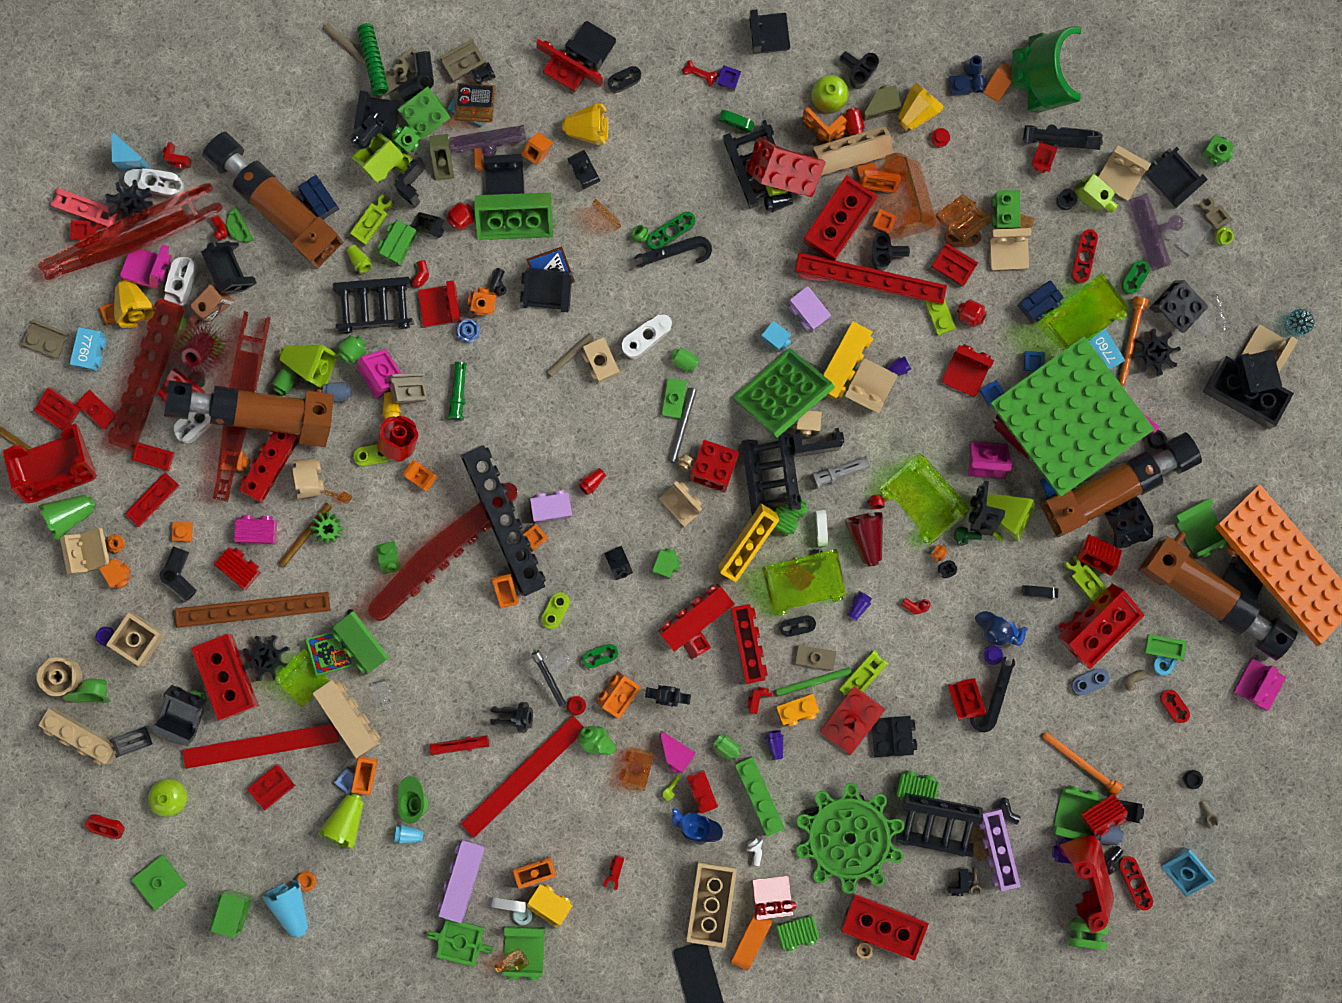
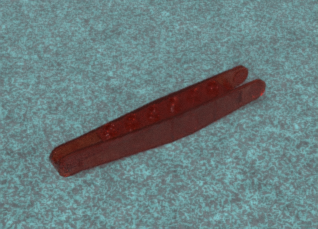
M205 183L110 225L69 248L42 260L38 267L44 278L51 280L63 274L152 245L220 212L223 206L218 202L199 210L196 209L193 200L208 194L213 189L211 183ZM188 203L193 213L185 215L181 206ZM75 256H78V257H79V258H76V259H74V260H71V261L62 263V262L67 261V260H69V259H71V258H73V257H75Z
M244 311L229 388L256 392L271 317L267 316L265 318L262 339L244 335L248 319V312ZM242 340L261 344L259 354L241 350ZM222 426L217 476L212 499L220 500V497H217V495H223L225 498H221L220 501L228 502L231 485L247 428ZM222 463L232 465L228 480L221 479Z
M504 483L508 492L505 495L508 501L511 500L513 503L518 496L517 488L512 483ZM495 497L492 501L495 508L501 505L499 497ZM481 503L465 513L415 553L370 603L368 610L374 619L378 621L387 619L411 596L413 598L421 592L420 588L425 583L427 585L436 578L435 574L439 570L444 571L450 565L449 561L452 558H458L464 552L463 548L469 544L471 546L479 539L477 536L482 531L487 532L491 528Z

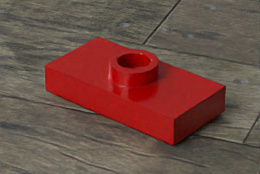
M88 390L76 403L104 430L118 417L91 390Z
M137 442L131 460L170 471L175 453Z

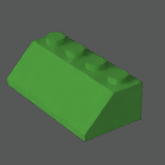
M551 192L475 195L474 208L478 240L553 237Z

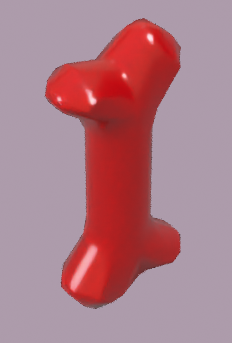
M692 60L687 61V66L682 69L684 75L694 74L705 79L708 86H712L713 80L718 78L716 71L706 72L693 65Z

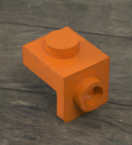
M222 451L220 470L244 473V468H248L249 457H246V453L243 451Z
M412 460L403 473V476L426 492L438 477L415 460Z

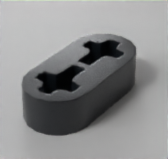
M630 66L612 75L608 79L610 91L619 93L639 83L641 80V70L636 66ZM631 71H633V73H638L636 75V79H633L632 77L628 79L626 78L630 76ZM616 79L617 82L624 80L619 83L620 87L612 86L613 80Z
M1022 585V595L1058 598V588Z
M809 615L787 619L781 623L780 632L786 637L809 633L815 629L816 621ZM807 618L808 621L813 623L809 630L806 627L799 628V624L804 623ZM786 623H789L791 626H797L796 629L791 630L790 634L783 630Z

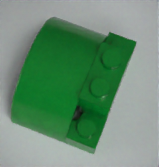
M1071 26L1049 34L1042 32L1030 36L1029 47L1025 46L1013 50L1012 87L1028 92L1027 110L1040 113L1080 101L1081 94L1074 91L1063 76L1060 66V51L1064 40L1071 34H1081V27Z

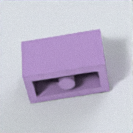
M809 286L789 301L790 310L795 316L798 314L801 317V324L807 331L810 329L814 332L832 316Z
M564 490L555 491L550 496H546V493L536 494L534 498L530 499L535 523L573 517L570 496Z

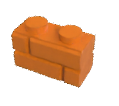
M551 856L514 868L513 870L519 889L557 876Z

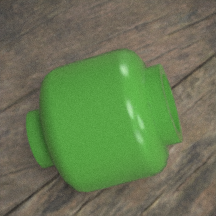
M350 335L339 344L338 354L347 364L349 362L355 364L358 362V359L366 354L364 347L366 343L361 337L355 338Z

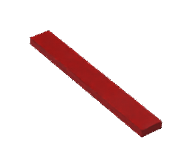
M798 252L794 270L796 273L941 305L944 304L947 285L800 252Z
M572 716L470 814L461 825L475 838L577 739L579 732L585 727Z
M327 724L183 749L185 769L337 743L340 742L335 726Z

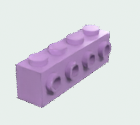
M996 808L984 811L982 824L978 825L984 831L985 837H982L985 849L988 848L990 856H987L989 867L993 868V885L1000 891L1021 887L1002 809Z
M463 839L461 843H457L455 854H458L456 862L452 861L449 873H452L450 881L446 880L443 892H446L444 900L440 899L437 911H440L439 917L458 923L463 922L486 845Z

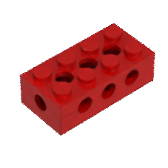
M846 175L805 235L803 243L825 258L837 260L876 202L878 196ZM852 201L855 204V206L850 207L847 205L846 202ZM836 217H843L845 221L838 222ZM831 232L834 234V237L829 238L825 233Z
M1112 583L1058 638L1079 663L1091 669L1145 615L1124 589Z
M225 634L191 648L218 721L259 707L248 674L243 668L244 664L233 634ZM218 654L222 657L220 664H217L215 661ZM224 672H227L229 675L227 682L222 680ZM231 690H233L236 695L234 700H230L229 698V692Z
M853 893L841 923L840 931L915 961L929 923ZM870 915L868 923H861L862 916ZM882 922H888V928L885 931L879 929ZM901 929H906V936L898 938V932Z

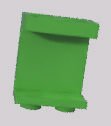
M1210 498L1172 517L1178 529L1186 534L1184 540L1194 558L1199 556L1201 559L1212 554L1210 550L1216 547L1219 550L1229 545L1215 528L1219 522L1210 507L1214 505Z
M1068 785V789L1062 788L1052 833L1072 839L1092 835L1081 820V813L1104 800V798L1098 797V792L1087 790L1086 794L1079 792L1080 788Z
M505 926L503 976H507V979L517 980L519 976L527 977V980H538V977L543 976L545 927Z

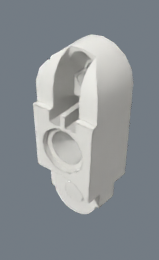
M142 168V170H129L124 176V181L129 187L132 186L133 180H137L138 191L150 188L151 193L154 195L176 198L184 190L182 180L172 172ZM155 178V179H156L155 184L152 185V186H149V185H148L149 181H150L151 179ZM175 184L176 189L169 188V185Z
M178 257L173 260L168 273L163 304L165 309L171 313H179L184 308V305H186L198 272L197 264L188 257ZM188 266L186 272H183V268ZM182 282L183 287L176 291V284Z
M657 315L627 335L622 342L624 354L629 358L637 359L646 353L671 331L672 321L667 315ZM651 331L654 334L653 338L645 339L643 337L644 332ZM635 343L637 347L631 349L629 345Z
M189 412L188 420L179 419L174 425L177 439L184 443H192L213 425L210 424L209 414H204L205 420L202 423L197 422L198 416L202 414L197 412ZM189 428L190 432L185 435L184 430Z

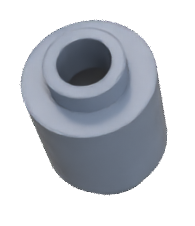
M328 382V384L323 385V393L333 394V401H348V397L352 396V388L348 386L347 382Z
M1114 825L1106 835L1102 837L1098 835L1096 838L1100 843L1117 846L1123 840V831H1121L1120 826Z

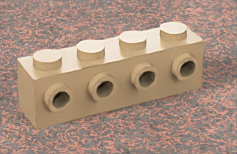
M885 126L813 147L815 158L826 162L821 176L893 155L891 135Z
M55 708L48 709L38 725L43 728L42 732L45 734L59 737V741L64 745H73L77 748L76 751L84 756L87 754L92 756L93 761L99 765L111 764L115 754H117L115 750L113 751V743H110L109 739Z

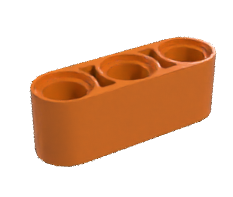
M753 913V918L751 922L749 921L744 931L745 934L740 939L735 950L736 953L731 958L730 963L746 971L750 969L772 924V919L756 920V913Z

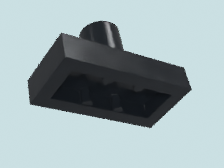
M421 212L418 213L411 226L418 233L440 238L444 234V229L441 227L444 223L443 219Z

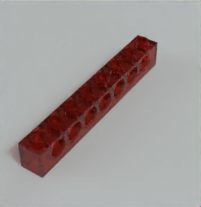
M162 298L156 301L153 307V318L147 324V335L140 344V348H142L140 355H137L134 361L135 369L129 375L127 381L129 386L121 397V408L115 414L114 419L116 422L114 428L112 427L109 431L108 443L134 451L170 354L168 353L172 349V346L169 348V345L174 341L172 335L178 332L177 329L180 327L186 307ZM167 315L169 318L168 323L163 325L161 319ZM161 333L162 340L156 343L155 336ZM154 351L156 357L153 361H150L149 353ZM145 369H148L149 376L144 379L142 373ZM141 387L143 393L140 397H137L136 390ZM134 405L136 413L131 415L129 409ZM126 423L130 426L128 433L123 431V426Z

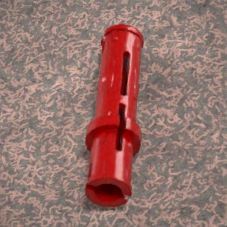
M488 735L472 738L466 736V739L430 743L431 756L465 750L471 752L472 749L484 747L488 748L489 738Z

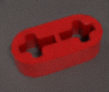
M1174 690L1163 691L1160 695V701L1171 718L1177 723L1187 722L1190 718V712L1178 693ZM1167 693L1169 695H1174L1172 701L1175 705H1172L1171 702L1165 701V699L1167 698ZM1176 707L1179 711L1185 712L1183 714V719L1176 717V715H1178V712L1175 709Z

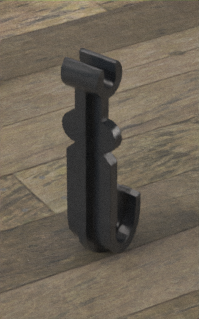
M1053 124L1048 125L1046 129H1037V126L1025 125L1023 134L1024 142L1035 143V140L1044 141V143L1052 146L1057 143L1061 147L1100 150L1103 144V134L1098 131L1068 127L1058 129Z
M695 236L656 250L637 254L633 259L641 258L643 260L642 264H638L636 267L642 268L647 264L692 249L704 247L706 254L696 259V263L699 264L708 260L711 256L712 245L705 237Z
M1006 656L1002 659V665L985 722L979 725L975 721L976 717L970 718L971 725L975 730L985 733L995 727L1010 676L1015 666L1014 659L1010 666L1005 665Z

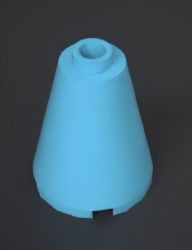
M298 880L291 881L292 885L284 886L285 883L276 886L266 893L267 897L263 896L262 898L287 933L298 938L306 934L308 923L301 885Z

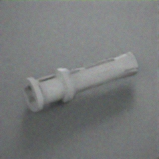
M867 456L836 468L827 467L825 471L812 473V478L816 488L820 489L822 485L836 483L839 478L870 468V463Z

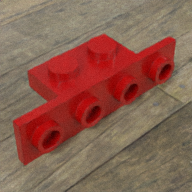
M537 40V49L551 57L543 70V74L573 92H576L584 78L589 79L600 87L602 86L603 77H601L598 71L594 69L589 70L581 61H574L569 58L566 52L554 49L553 45L548 41Z

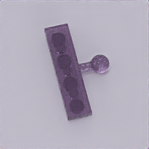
M520 125L450 137L451 152H464L467 149L481 148L484 156L493 157L497 151L496 146L509 142L519 143L522 140H526L525 127Z
M1148 193L1130 199L1129 202L1152 271L1172 265L1161 232L1169 229L1180 230L1184 225L1183 218L1174 215L1168 222L1159 225Z

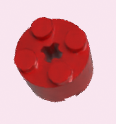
M405 416L388 417L381 424L378 435V451L387 458L397 462H402L410 457L415 450L418 439L416 424Z

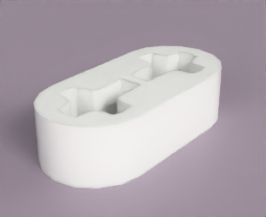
M817 510L815 513L818 547L828 546L826 510Z
M493 897L491 907L525 912L526 902Z

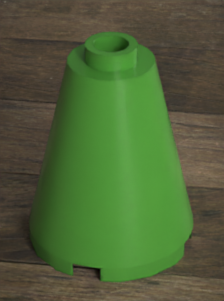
M86 495L44 503L38 507L52 535L56 533L53 537L57 540L94 512L93 508L96 505L92 497L87 498Z

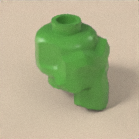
M588 726L583 728L578 734V743L583 751L592 755L602 753L610 755L616 751L614 742L609 738L603 727Z

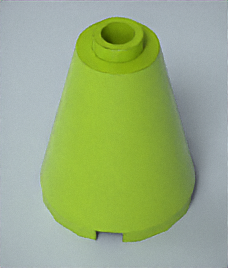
M354 793L346 795L320 828L318 835L322 838L326 836L328 841L348 849L349 847L353 850L364 802L361 801L362 797Z

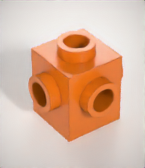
M484 287L473 289L472 294L469 293L467 305H470V310L473 311V314L484 316L485 313L493 314L496 293L489 292V289Z

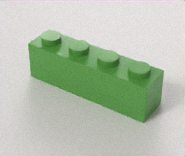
M753 756L735 763V767L766 836L768 837L784 830L785 827Z

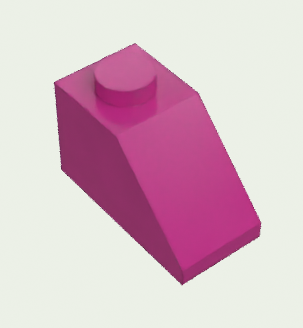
M662 732L661 738L667 763L670 764L668 768L677 774L679 771L684 772L695 752Z

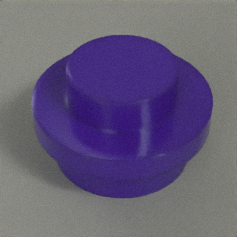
M111 627L100 628L96 633L97 642L100 645L107 646L106 644L115 631Z
M990 646L984 651V660L990 665H997L1003 659V652L997 646Z

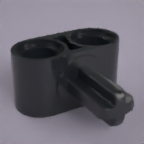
M845 51L839 59L853 70L850 84L856 89H861L867 84L879 64V58L875 53H867L859 61ZM868 60L872 61L874 66L869 67L865 62ZM860 75L864 80L858 82L854 77Z
M585 150L567 158L583 190L600 182L599 176Z
M886 232L877 233L872 241V264L876 270L883 271L887 269L892 257H908L910 254L909 246H892L890 236ZM884 239L886 245L879 246L876 240ZM877 258H885L886 264L880 265L877 262Z

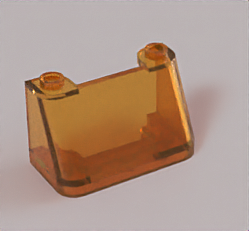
M902 153L886 155L881 166L882 171L900 174L901 180H905L912 205L911 208L904 212V225L899 228L901 238L931 230L935 226L936 218L920 162Z

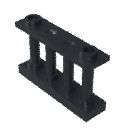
M766 120L762 121L761 130L740 138H732L731 133L723 135L724 145L750 209L756 207L759 198L768 195L766 187L757 191L752 189L750 183H753L755 179L749 173H746L744 166L751 159L753 152L743 156L739 155L737 148L740 145L766 136L767 141L776 145L772 137L774 135L771 124H767Z
M410 277L333 283V291L341 296L343 323L336 324V329L343 334L353 333V330L393 326H398L399 329L410 328V325H414V320L407 318L405 294L407 288L412 287ZM388 289H396L398 292L400 319L388 320L386 295ZM377 290V293H379L380 321H369L367 296L369 291ZM350 292H358L360 295L362 322L350 323L348 298Z
M782 433L778 441L758 444L757 440L748 439L741 441L751 515L753 516L760 504L768 508L788 505L789 510H800L802 500L798 490L793 454L794 443L791 433ZM780 448V460L760 462V452ZM783 467V479L763 482L762 471ZM786 487V498L766 501L764 492L766 489Z
M905 793L904 810H908L904 830L896 834V843L958 854L961 857L974 856V845L969 842L974 824H982V807ZM917 812L928 814L923 834L911 832ZM935 816L947 818L942 838L931 836ZM954 820L966 821L962 841L950 839Z

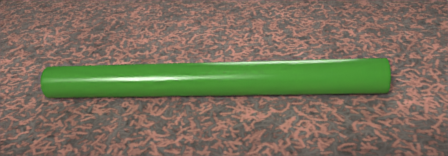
M848 667L776 689L779 697L852 675L851 669Z

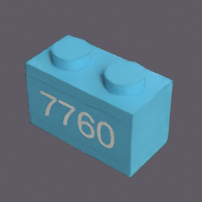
M78 327L70 365L97 371L103 361L101 356L102 349H105L107 344L105 334L100 331Z
M1106 328L1087 339L1110 370L1125 361Z

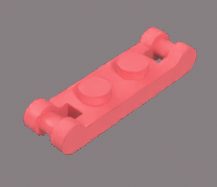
M56 188V196L50 203L51 207L114 229L115 219L119 217L120 213H116L112 217L108 215L107 220L103 219L104 212L108 213L109 206ZM63 198H67L65 204H62Z

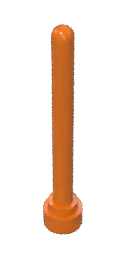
M1135 296L1132 302L1133 309L1135 310L1124 353L1125 361L1122 363L1118 379L1122 387L1126 383L1141 314L1147 308L1149 302L1148 299Z
M1043 733L1042 738L1105 785V789L1108 790L1107 792L1110 795L1114 793L1116 796L1122 789L1123 784L1119 781L1108 779L1049 733Z

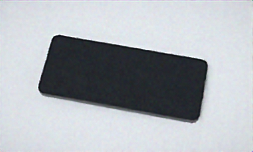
M695 943L675 949L673 954L687 1003H724L708 945Z

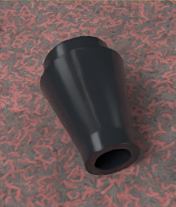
M768 194V196L764 197V206L767 212L771 211L773 213L786 206L793 205L791 194L769 196Z

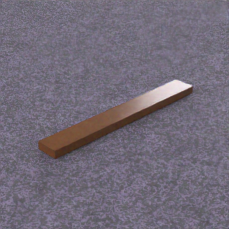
M329 592L175 608L176 628L331 611Z

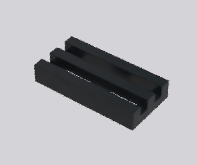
M146 726L109 740L110 743H113V751L115 750L117 753L115 754L116 758L153 745ZM142 732L144 736L118 744L119 740ZM145 739L147 741L146 743H143L141 745L132 747L124 751H121L120 749Z

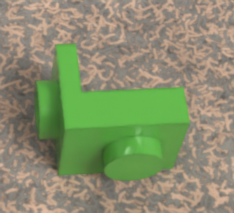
M395 541L376 545L379 565L383 574L402 570Z

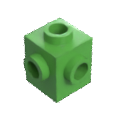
M400 125V127L397 126L394 129L390 140L401 153H409L418 147L420 137L416 135L418 132L410 125L408 127ZM406 136L409 137V140L407 142H405Z
M1215 134L1209 140L1201 155L1207 158L1209 163L1221 166L1224 162L1228 163L1234 155L1232 150L1235 146L1231 144L1229 139Z

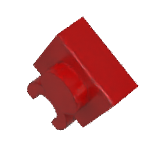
M71 220L70 239L91 241V236L103 239L104 235L97 234V230L99 228L103 229L105 226L96 224L94 227H91V221Z

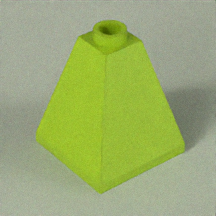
M321 344L287 345L280 350L279 360L308 382L323 389V385L329 381L338 354Z
M988 494L987 506L1005 510V517L999 526L1019 542L1035 510L1034 500Z

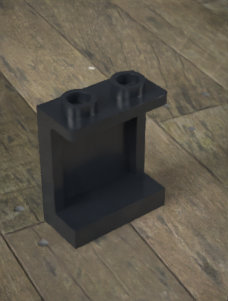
M1178 147L1173 150L1169 148L1161 155L1163 159L1159 163L1155 160L1148 168L1150 171L1146 174L1175 208L1208 180L1204 174L1199 176L1177 152L1179 150Z
M214 241L207 244V248L201 251L219 293L243 292L257 283L254 276H243L233 253V250L239 247L238 242L225 241L218 243Z
M527 267L526 271L522 272L521 277L524 291L520 293V302L523 303V308L529 306L561 309V312L568 313L570 310L573 271Z
M835 428L832 432L833 440L802 445L801 433L793 434L794 458L839 451L844 443L843 432H840L839 428Z
M171 685L164 693L165 701L162 711L152 731L184 746H188L196 736L207 700L199 695L189 693L181 687Z

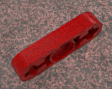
M1092 229L1083 231L1079 238L1072 270V279L1078 284L1085 283L1090 277L1098 241V235ZM1088 234H1091V238H1093L1088 247H1092V250L1087 247H1081L1086 245L1087 239L1084 237ZM1087 252L1090 256L1089 261H1082L1080 253ZM1077 264L1083 266L1088 265V268H1083V274L1086 275V277L1079 279V275H1076V273H1078L1081 270V266H1078Z
M1123 856L1119 860L1118 866L1134 904L1141 910H1149L1153 906V898L1138 863L1131 856ZM1125 860L1133 863L1130 868L1132 872L1137 871V874H1131L1127 878V874H1130L1128 868L1123 867L1126 864ZM1138 877L1141 884L1138 888L1134 889L1130 882L1133 878ZM1145 889V892L1141 893L1144 898H1148L1146 906L1139 904L1141 897L1139 894L1135 896V892Z

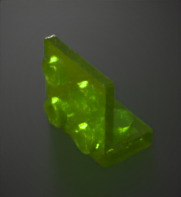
M305 649L276 675L274 681L301 707H304L314 697L313 692L329 682L325 675L316 677L313 664L308 660L309 653Z

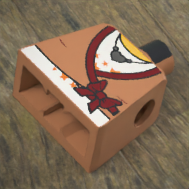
M209 285L191 304L195 312L188 318L193 324L194 321L199 324L201 317L202 320L212 321L213 318L215 319L235 301L228 293H219L216 286Z

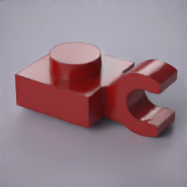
M617 855L616 859L612 858L609 869L613 870L611 876L604 880V887L607 886L609 881H613L615 883L614 890L618 888V879L624 862V856Z

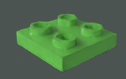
M426 87L397 109L407 123L418 132L416 135L420 137V140L451 118L442 101L434 95L429 87Z

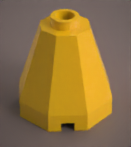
M915 82L910 88L898 116L900 122L898 124L906 131L908 129L913 131L939 115L945 108L927 90Z
M602 103L593 104L567 115L565 120L562 121L563 132H566V135L596 145H605V140L608 139V117H604L603 114L607 113L606 107Z
M127 280L119 281L115 287L114 317L121 328H134L138 326L136 322L146 319V322L151 321L157 314L154 305L136 283Z

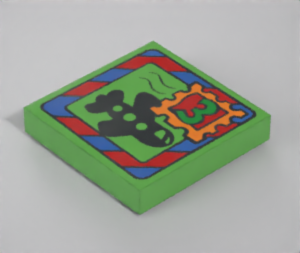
M333 631L305 639L316 677L354 666L352 657L350 658L343 650L345 648L341 641L338 643L331 633Z

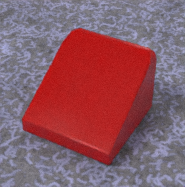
M702 631L683 645L691 659L711 649Z

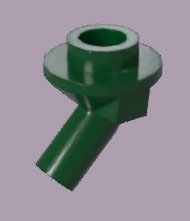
M958 527L954 532V540L960 546L968 544V539L982 540L981 533L968 532L966 527Z

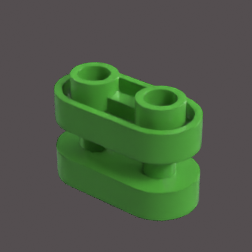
M1074 917V921H1070L1069 929L1075 930L1074 937L1068 936L1067 945L1107 950V941L1102 940V934H1108V925L1105 929L1095 932L1094 939L1082 938L1083 931L1090 932L1082 919Z

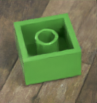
M231 889L219 895L216 901L217 912L213 914L210 921V926H212L211 932L231 938L240 935L252 895Z

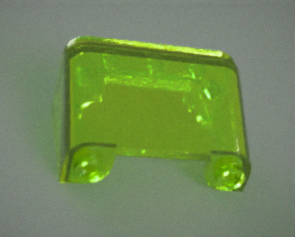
M1101 272L1072 297L1042 317L1037 325L1064 351L1085 336L1089 341L1114 321H1122L1128 316L1126 312L1130 309V306Z
M920 453L879 487L881 495L886 500H896L920 527V534L918 536L922 542L927 543L929 546L969 512V507L927 458Z
M837 549L761 568L771 613H776L777 616L788 614V609L824 600L841 601L844 600L843 596L847 595Z

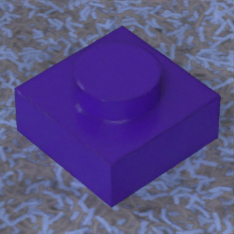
M723 65L717 85L735 91L741 71Z

